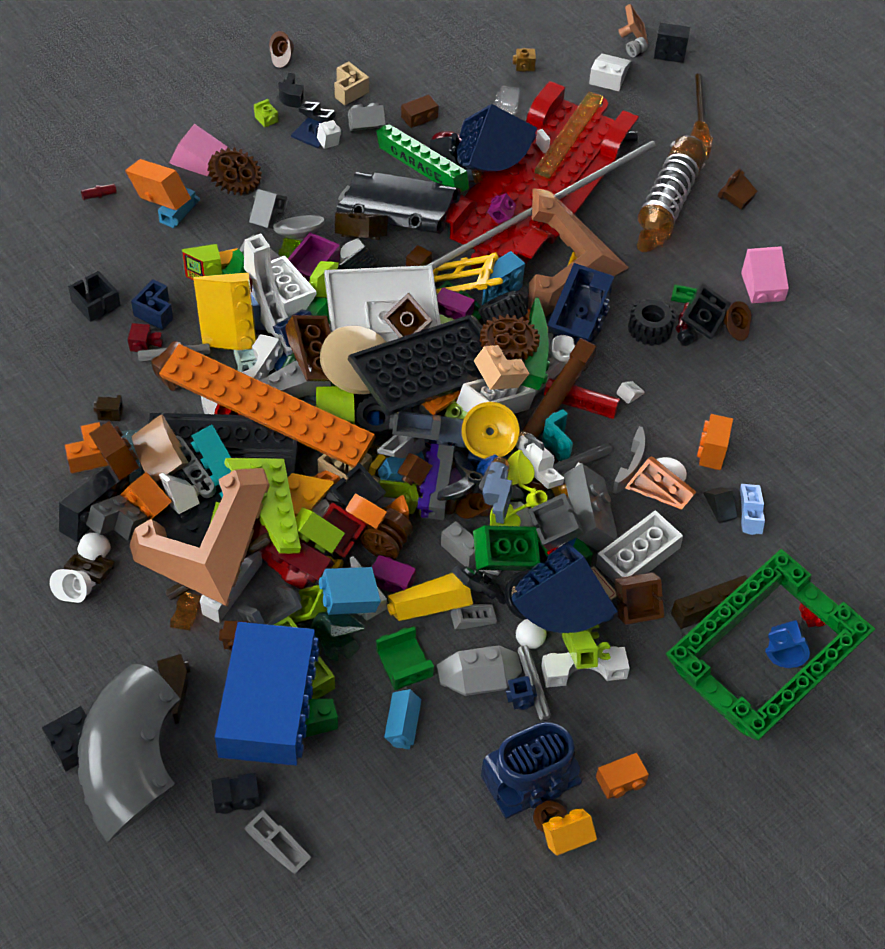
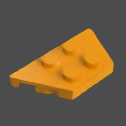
M291 473L288 477L295 518L302 507L312 511L330 491V488L334 486V482Z

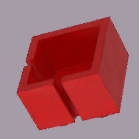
M332 502L322 518L345 533L333 551L340 557L345 558L354 544L353 541L349 540L351 538L357 539L366 524Z

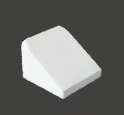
M633 381L623 382L616 393L629 404L645 392Z

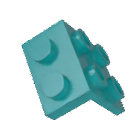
M564 409L557 413H552L545 420L542 438L544 447L549 449L558 461L570 458L573 442L564 434L568 416Z

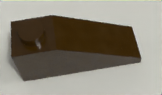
M181 654L157 661L160 676L180 698V701L171 711L175 724L180 722L189 682L187 673L191 672L188 661H183Z

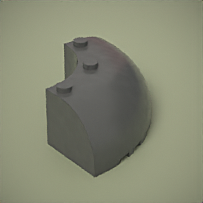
M141 664L130 665L103 689L85 719L78 745V775L80 786L83 787L85 795L84 801L86 806L90 808L95 825L107 842L155 808L175 785L162 762L159 735L162 723L180 701V698L157 672Z

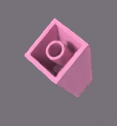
M194 124L177 145L169 163L208 176L210 172L207 171L208 163L212 154L215 155L216 151L220 152L221 148L226 151L227 146Z
M782 247L747 249L741 274L751 303L785 301L789 287Z

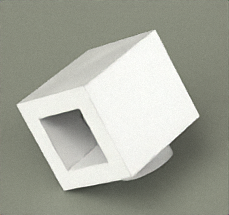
M335 121L320 123L317 139L322 147L326 149L339 145L341 129L336 125Z

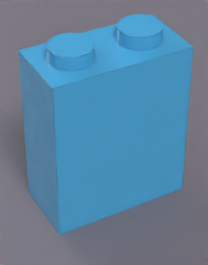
M372 567L325 569L322 577L319 578V588L323 590L324 594L323 605L327 607L328 615L376 613L381 600Z

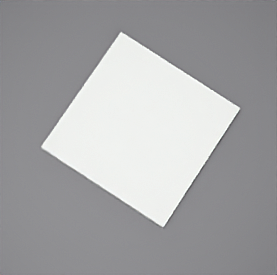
M432 265L324 270L331 333L345 326H361L376 332L386 342L398 339L399 337L382 317L407 293L414 297L433 320L429 328L441 324Z

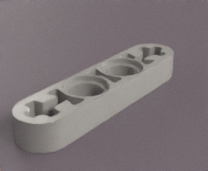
M176 436L182 446L181 450L184 456H191V461L182 470L191 483L196 486L202 497H212L216 492V487L210 476L180 436ZM194 470L202 471L198 478L191 476ZM204 481L210 490L206 491L201 482Z

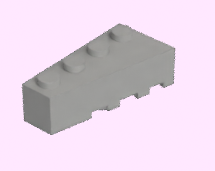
M297 360L259 380L296 398L307 395L309 397L315 396L316 387L331 386L330 381H306Z

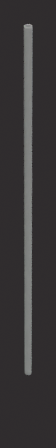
M650 141L556 193L555 196L559 200L652 149L656 146L655 142ZM532 207L428 265H432L434 270L532 215Z

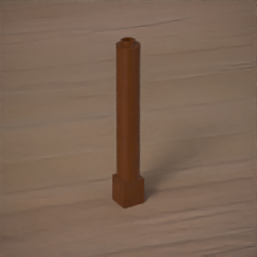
M582 338L579 339L569 355V360L520 432L519 437L529 433L536 439L540 438L544 432L545 420L552 413L557 412L582 372L587 370L596 356V345ZM516 445L513 450L514 452L519 450Z

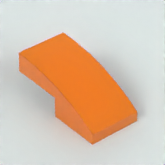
M354 494L345 508V511L378 530L388 514L387 511L357 494Z

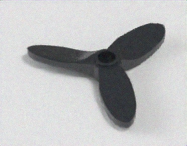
M455 451L453 460L462 479L440 490L437 495V500L439 501L458 498L469 492L483 495L482 490L479 489L483 476L476 472L473 464L463 453ZM512 485L513 493L510 502L524 500L525 493L520 488Z

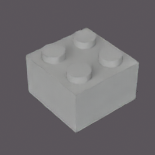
M370 103L367 107H363V104L353 105L348 111L350 131L382 128L386 125L384 107L379 105V103Z

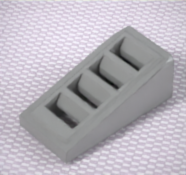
M473 604L452 609L451 611L454 629H466L495 624L497 622L493 604ZM483 611H486L488 618H485Z

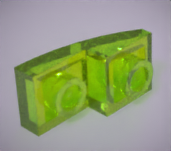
M284 238L278 255L280 257L285 256L288 259L300 245L301 240Z

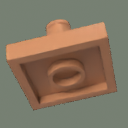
M631 4L625 6L628 25L618 29L620 36L624 38L633 32L637 38L643 37L648 44L644 22Z

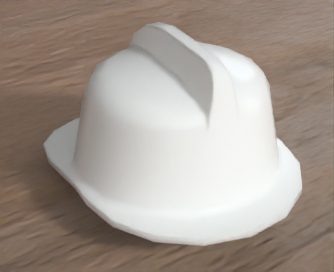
M60 569L52 573L50 577L51 591L54 596L62 601L82 602L90 594L92 587L96 585L84 571Z

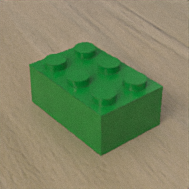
M484 525L473 530L476 569L531 570L536 564L540 563L537 528Z

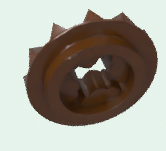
M546 801L536 807L533 814V822L537 830H541L544 833L542 824L546 822V815L549 817L556 815V817L564 818V815L568 813L561 804L554 801Z

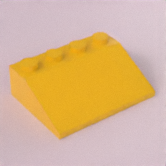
M249 273L194 277L202 344L208 343L210 347L232 350L252 349L257 336Z

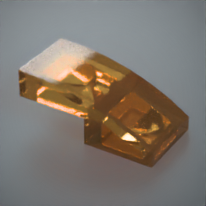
M184 593L177 601L176 611L170 620L171 628L191 630L200 608V598L202 595Z

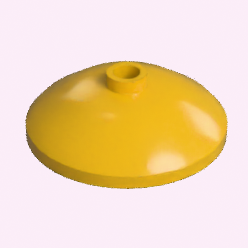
M497 402L478 404L467 413L463 420L461 430L463 442L468 450L479 458L486 459L494 454L500 458L511 452L518 441V420L514 413L503 404ZM488 428L493 429L494 433L492 435L486 433Z

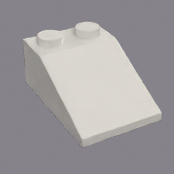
M601 54L595 59L591 68L589 84L619 91L630 67L631 60Z

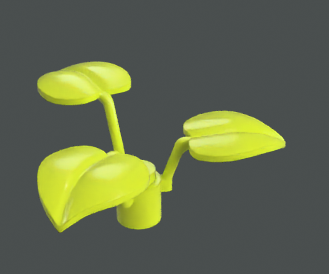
M522 450L514 452L508 458L505 465L508 467V480H512V485L519 484L520 488L530 492L526 497V504L515 510L509 504L504 524L496 523V516L493 514L492 508L490 512V526H520L521 519L516 514L518 511L527 507L533 508L547 501V495L544 491H536L535 488L523 485L530 483L535 473L532 463L523 454Z

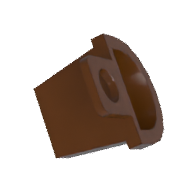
M741 168L729 177L726 185L719 191L717 196L721 200L724 198L740 210L744 209L758 192L744 176L745 172Z

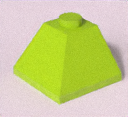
M320 261L310 276L309 283L316 290V297L327 298L324 270H338V262Z
M319 585L299 590L298 593L301 597L299 602L302 608L289 616L294 623L328 615L327 607L323 605V590L319 588Z

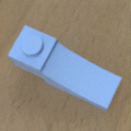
M741 484L742 531L750 535L762 534L765 519L760 485Z

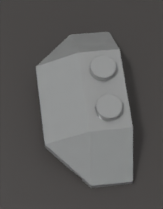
M499 645L458 651L437 664L440 685L447 686L464 696L507 690L509 688L508 680L515 679L522 673L518 653Z

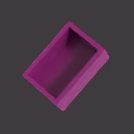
M310 232L289 256L288 260L309 282L310 276L320 261L339 262L340 245Z

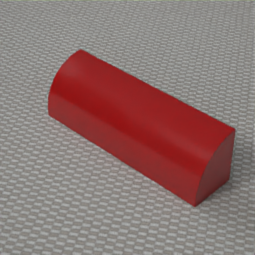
M548 379L545 386L544 396L548 392L549 388L551 387L555 379ZM574 385L562 404L614 419L620 399Z

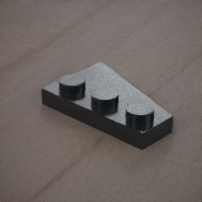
M456 566L452 570V573L465 586L479 593L482 591L489 598H496L503 605L506 603L505 594L491 581L493 578L487 572H480L477 569L472 570L467 566Z

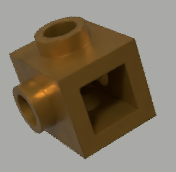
M516 49V55H513V65H516V71H535V49Z

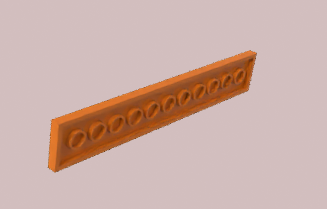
M178 344L159 373L160 377L353 468L361 463L376 438L375 434L181 344Z

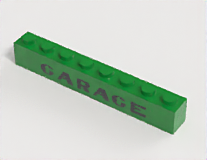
M390 124L376 130L380 149L433 182L457 187L461 192L469 189L468 176L465 169Z

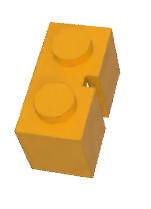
M584 809L571 810L569 814L564 815V818L559 816L553 817L549 822L542 824L548 848L556 856L597 840L592 817Z

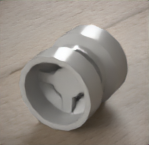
M639 37L626 44L627 53L631 57L645 52L648 48L647 42L643 37Z

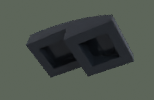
M306 101L299 108L300 113L319 122L331 121L336 116L335 110L321 109L320 103Z

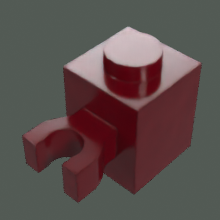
M132 323L128 336L129 350L133 352L149 350L150 344L162 347V333H151L149 324Z

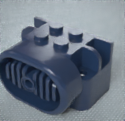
M574 263L548 323V333H552L553 338L559 335L570 336L574 339L575 345L580 338L588 342L596 339L610 311L609 297L612 291L611 285L614 276Z
M551 722L535 724L506 738L498 750L493 751L483 759L481 777L505 819L528 808L534 809L542 804L543 801L550 798L552 800L556 799L563 792L582 784L578 776L580 766L574 757L575 747L573 738L562 726Z

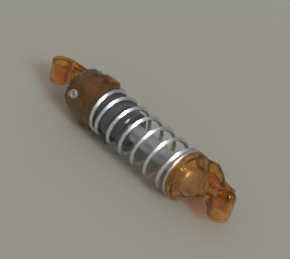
M695 122L691 136H681L671 143L670 147L672 148L662 166L663 169L660 170L658 178H656L654 186H652L650 194L646 198V202L638 213V222L644 229L640 232L637 242V249L639 251L649 252L658 245L663 246L664 242L671 238L675 220L679 216L687 195L691 191V187L700 170L704 168V162L709 159L714 138L710 136L708 125L705 122ZM659 186H663L662 192L658 189ZM659 194H660L661 196H660L659 200L657 201V200L655 199L654 195H659ZM670 208H676V211L673 212Z

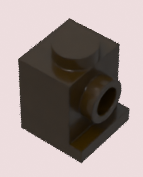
M117 395V398L98 397L93 406L98 420L121 421L124 407L122 396Z

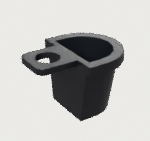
M452 133L451 136L430 140L431 150L460 166L457 160V145L460 143V139L456 133Z

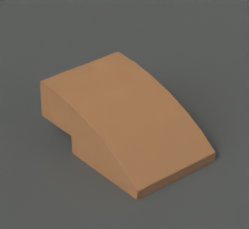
M163 415L158 416L131 436L136 454L144 471L151 476L157 485L162 482L159 474L164 473L172 476L189 464L180 449L182 448L180 442Z

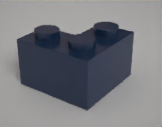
M152 279L131 301L133 315L163 330L173 320L172 306L168 303L167 286Z

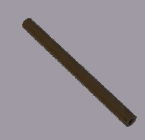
M697 73L695 80L698 126L700 130H704L702 76L700 73Z

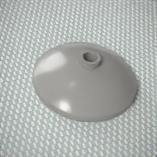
M296 216L275 223L273 228L279 235L302 241L310 232L315 234L320 230L325 221L321 216Z

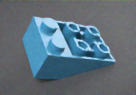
M512 251L500 257L494 265L493 273L490 274L489 279L502 278L503 283L501 285L488 286L487 289L483 290L482 305L502 294L519 291L522 288L525 263Z

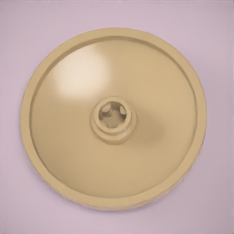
M345 326L338 328L328 335L320 351L321 367L327 378L338 388L353 394H370L371 392L347 359L350 354L386 343V341L379 334L365 327Z

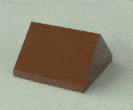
M407 293L382 317L399 338L428 329L433 321L410 293Z

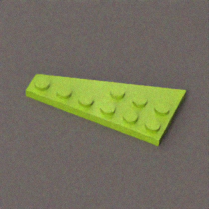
M225 458L224 464L231 472L237 469L263 468L265 470L270 486L268 492L264 493L261 502L263 507L259 515V521L262 526L266 527L269 537L279 553H300L301 546L284 459Z

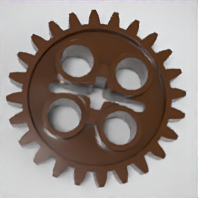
M227 147L226 151L221 148L220 152L216 151L215 155L212 154L207 171H210L208 176L212 177L211 182H217L216 187L222 186L221 191L227 189V194L233 191L234 195L239 192L241 196L244 192L249 194L250 191L253 192L258 187L262 178V172L260 171L261 166H257L258 161H253L254 156L248 157V152L243 154L242 149L238 152L235 147L233 151Z
M506 314V318L499 315V319L492 317V321L487 320V323L483 324L480 331V342H482L481 347L499 345L506 359L524 358L527 360L528 355L532 357L533 352H537L540 335L538 334V329H534V324L529 325V320L523 322V317L516 319V315L510 318Z

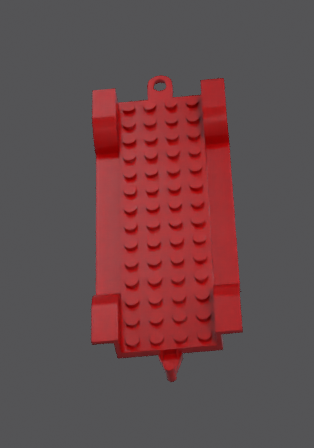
M549 81L533 101L526 119L527 123L537 127V130L543 129L549 136V152L543 153L536 144L535 138L526 155L518 163L501 171L484 172L477 181V185H474L465 196L461 195L457 203L451 204L446 222L450 223V239L464 245L504 223L497 224L487 213L491 200L497 195L501 196L507 193L517 205L511 217L513 218L532 207L534 188L551 191L555 195L616 161L618 151L625 136L638 121L639 116L623 110L616 120L603 116L608 109V101L605 98L593 97L585 107H581L564 100V86ZM599 102L603 105L601 107H596L593 105V103ZM605 175L563 197L560 201L575 215ZM531 215L473 247L472 249L475 250V253L471 255V258L486 256L495 252L500 258L512 251L526 265L545 241L553 244L560 234L555 228H551L548 223L533 221ZM484 263L471 265V269H478Z

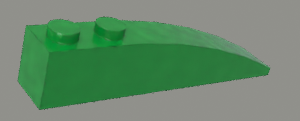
M535 297L530 309L529 325L534 324V329H538L540 342L537 352H533L532 357L528 355L527 360L522 358L529 375L521 385L540 390L541 385L545 384L548 378L546 371L550 365V361L547 360L549 338L543 308L539 298Z

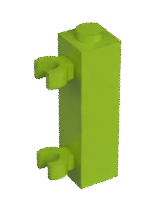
M599 624L580 632L562 633L563 641L577 669L598 667V658L602 660L611 659L609 653H602L603 650L610 649L609 643L602 642L596 646L593 640L599 638V633L591 631L593 628H599Z

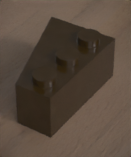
M335 212V233L341 234V237L356 236V238L380 240V237L387 236L388 215Z

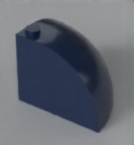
M490 104L464 120L459 138L462 140L457 145L458 163L465 168L477 172H497L507 169L518 163L526 155L536 138L535 132L537 127Z
M568 542L550 553L545 563L536 564L516 586L515 590L517 593L512 594L515 606L525 618L538 627L552 632L574 633L584 631L601 622L611 620L614 614L618 612L585 557Z

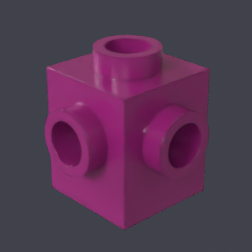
M507 193L501 196L497 195L491 200L487 213L499 224L513 216L517 205Z

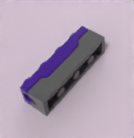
M431 444L430 451H426L425 461L432 465V468L420 488V493L423 494V497H419L417 509H421L422 518L444 520L447 500L439 501L437 500V495L440 490L450 485L454 446Z

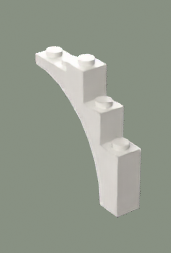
M258 234L245 239L244 269L249 273L253 281L252 295L261 307V323L268 333H272L275 338L280 339L283 351L288 356L293 353L291 347L286 346L282 335L275 333L272 327L288 318L275 284L270 258V246L263 235Z

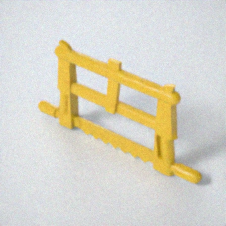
M495 252L486 256L470 259L465 257L459 261L444 263L433 270L434 281L441 282L479 275L475 283L446 287V289L454 292L471 290L473 288L484 290L488 286L501 285L503 283L502 278L489 279L490 274L493 273L495 261L499 257ZM484 263L482 268L462 271L465 266ZM456 268L454 273L437 276L438 271ZM442 288L436 289L437 294L440 292Z

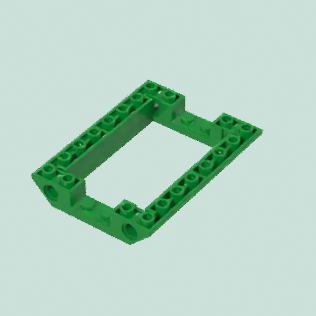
M782 549L774 554L666 653V656L684 681L741 734L758 741L875 631L872 625L845 602L838 606L811 583L812 574ZM781 585L838 635L756 712L751 708V704L743 697L737 699L710 674L711 667L699 659Z

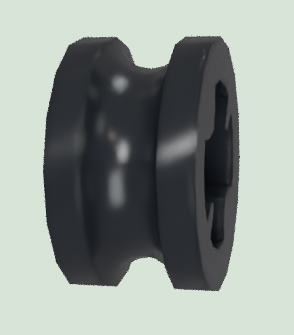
M684 329L677 335V339L682 346H688L694 342L695 335L692 334L690 329Z

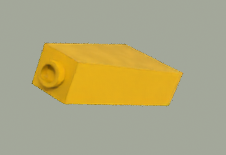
M453 573L388 595L389 604H387V609L390 615L401 621L473 605L470 588L465 586Z

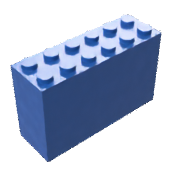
M247 622L237 623L215 733L218 758L297 766L298 758L303 756L304 745L302 741L306 737L307 725L305 723L310 713L309 699H312L313 695L312 680H315L316 676L315 661L318 662L319 639L315 638V629Z

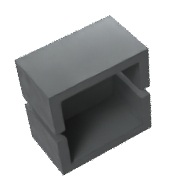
M565 493L528 510L534 526L537 528L536 530L542 545L548 551L584 534L579 520L575 516L576 513L570 499Z

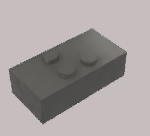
M580 464L564 474L568 497L576 513L575 516L578 518L584 532L583 535L577 538L600 552L618 539L610 505L611 498L607 492L605 479L584 464Z

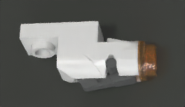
M520 431L515 447L522 450L523 454L532 463L535 473L534 477L547 489L563 485L564 477L553 468L554 456L544 447L543 442L528 432Z

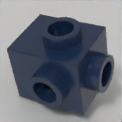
M529 676L508 680L509 690H506L508 703H513L514 710H525L535 705L534 697H537L535 684L531 685Z

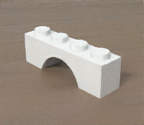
M260 334L252 346L257 362L253 367L242 372L257 380L267 377L283 354V347L279 338Z
M613 646L610 649L603 650L602 653H609L611 659L602 660L598 658V667L584 668L599 672L606 681L627 679L630 668L625 647ZM569 652L562 654L550 653L542 658L541 668L546 688L566 686L569 676L573 672L580 670L576 668Z

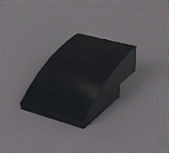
M702 283L691 298L681 320L711 340L727 314L726 311L731 303Z

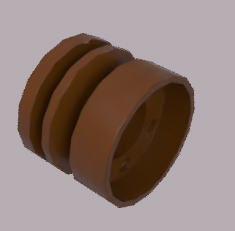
M384 507L382 509L387 511L388 514L378 530L368 525L361 535V542L374 556L378 557V555L394 560L402 550L403 544L407 542L412 534L413 526L406 516L399 511Z

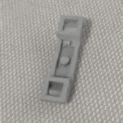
M639 426L633 439L631 451L635 452L629 469L620 468L614 481L612 493L616 494L623 490L640 468L645 448L643 427Z

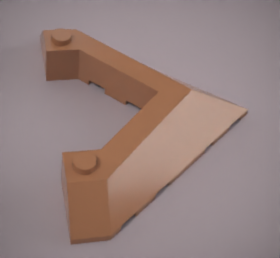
M533 189L532 220L548 223L551 228H555L560 234L559 237L568 247L570 246L577 257L575 261L555 276L549 277L536 274L529 282L528 309H531L535 297L539 298L546 317L554 311L574 263L614 277L629 267L551 191Z
M263 468L237 469L218 479L223 492V498L200 548L167 538L165 528L153 519H150L134 529L130 542L133 560L228 607L231 589L236 585L240 573L239 569L242 562H244L254 533L252 528L255 519L259 518L263 507L261 502L264 493L268 492L270 486Z

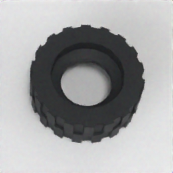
M374 397L364 399L362 403L358 404L355 414L356 426L375 434L376 440L384 439L392 434L393 429H389L390 415L387 416ZM371 411H381L386 419L383 424L374 426L367 421V415Z

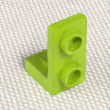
M379 480V485L386 491V495L383 497L398 498L404 495L409 514L415 512L419 499L416 484L413 483L411 486L405 482Z

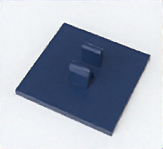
M308 117L291 134V137L319 148L321 143L317 139L319 124L322 122Z

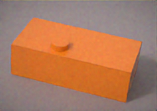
M139 159L125 170L142 199L173 210L179 209L191 199L181 178L174 169Z

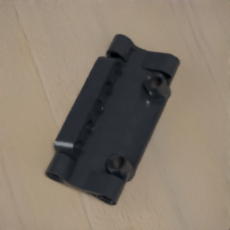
M356 172L347 194L337 205V212L388 215L389 225L441 234L445 227L449 208L452 203H457L460 200L461 191L457 187L445 186L432 181L375 172L372 174Z

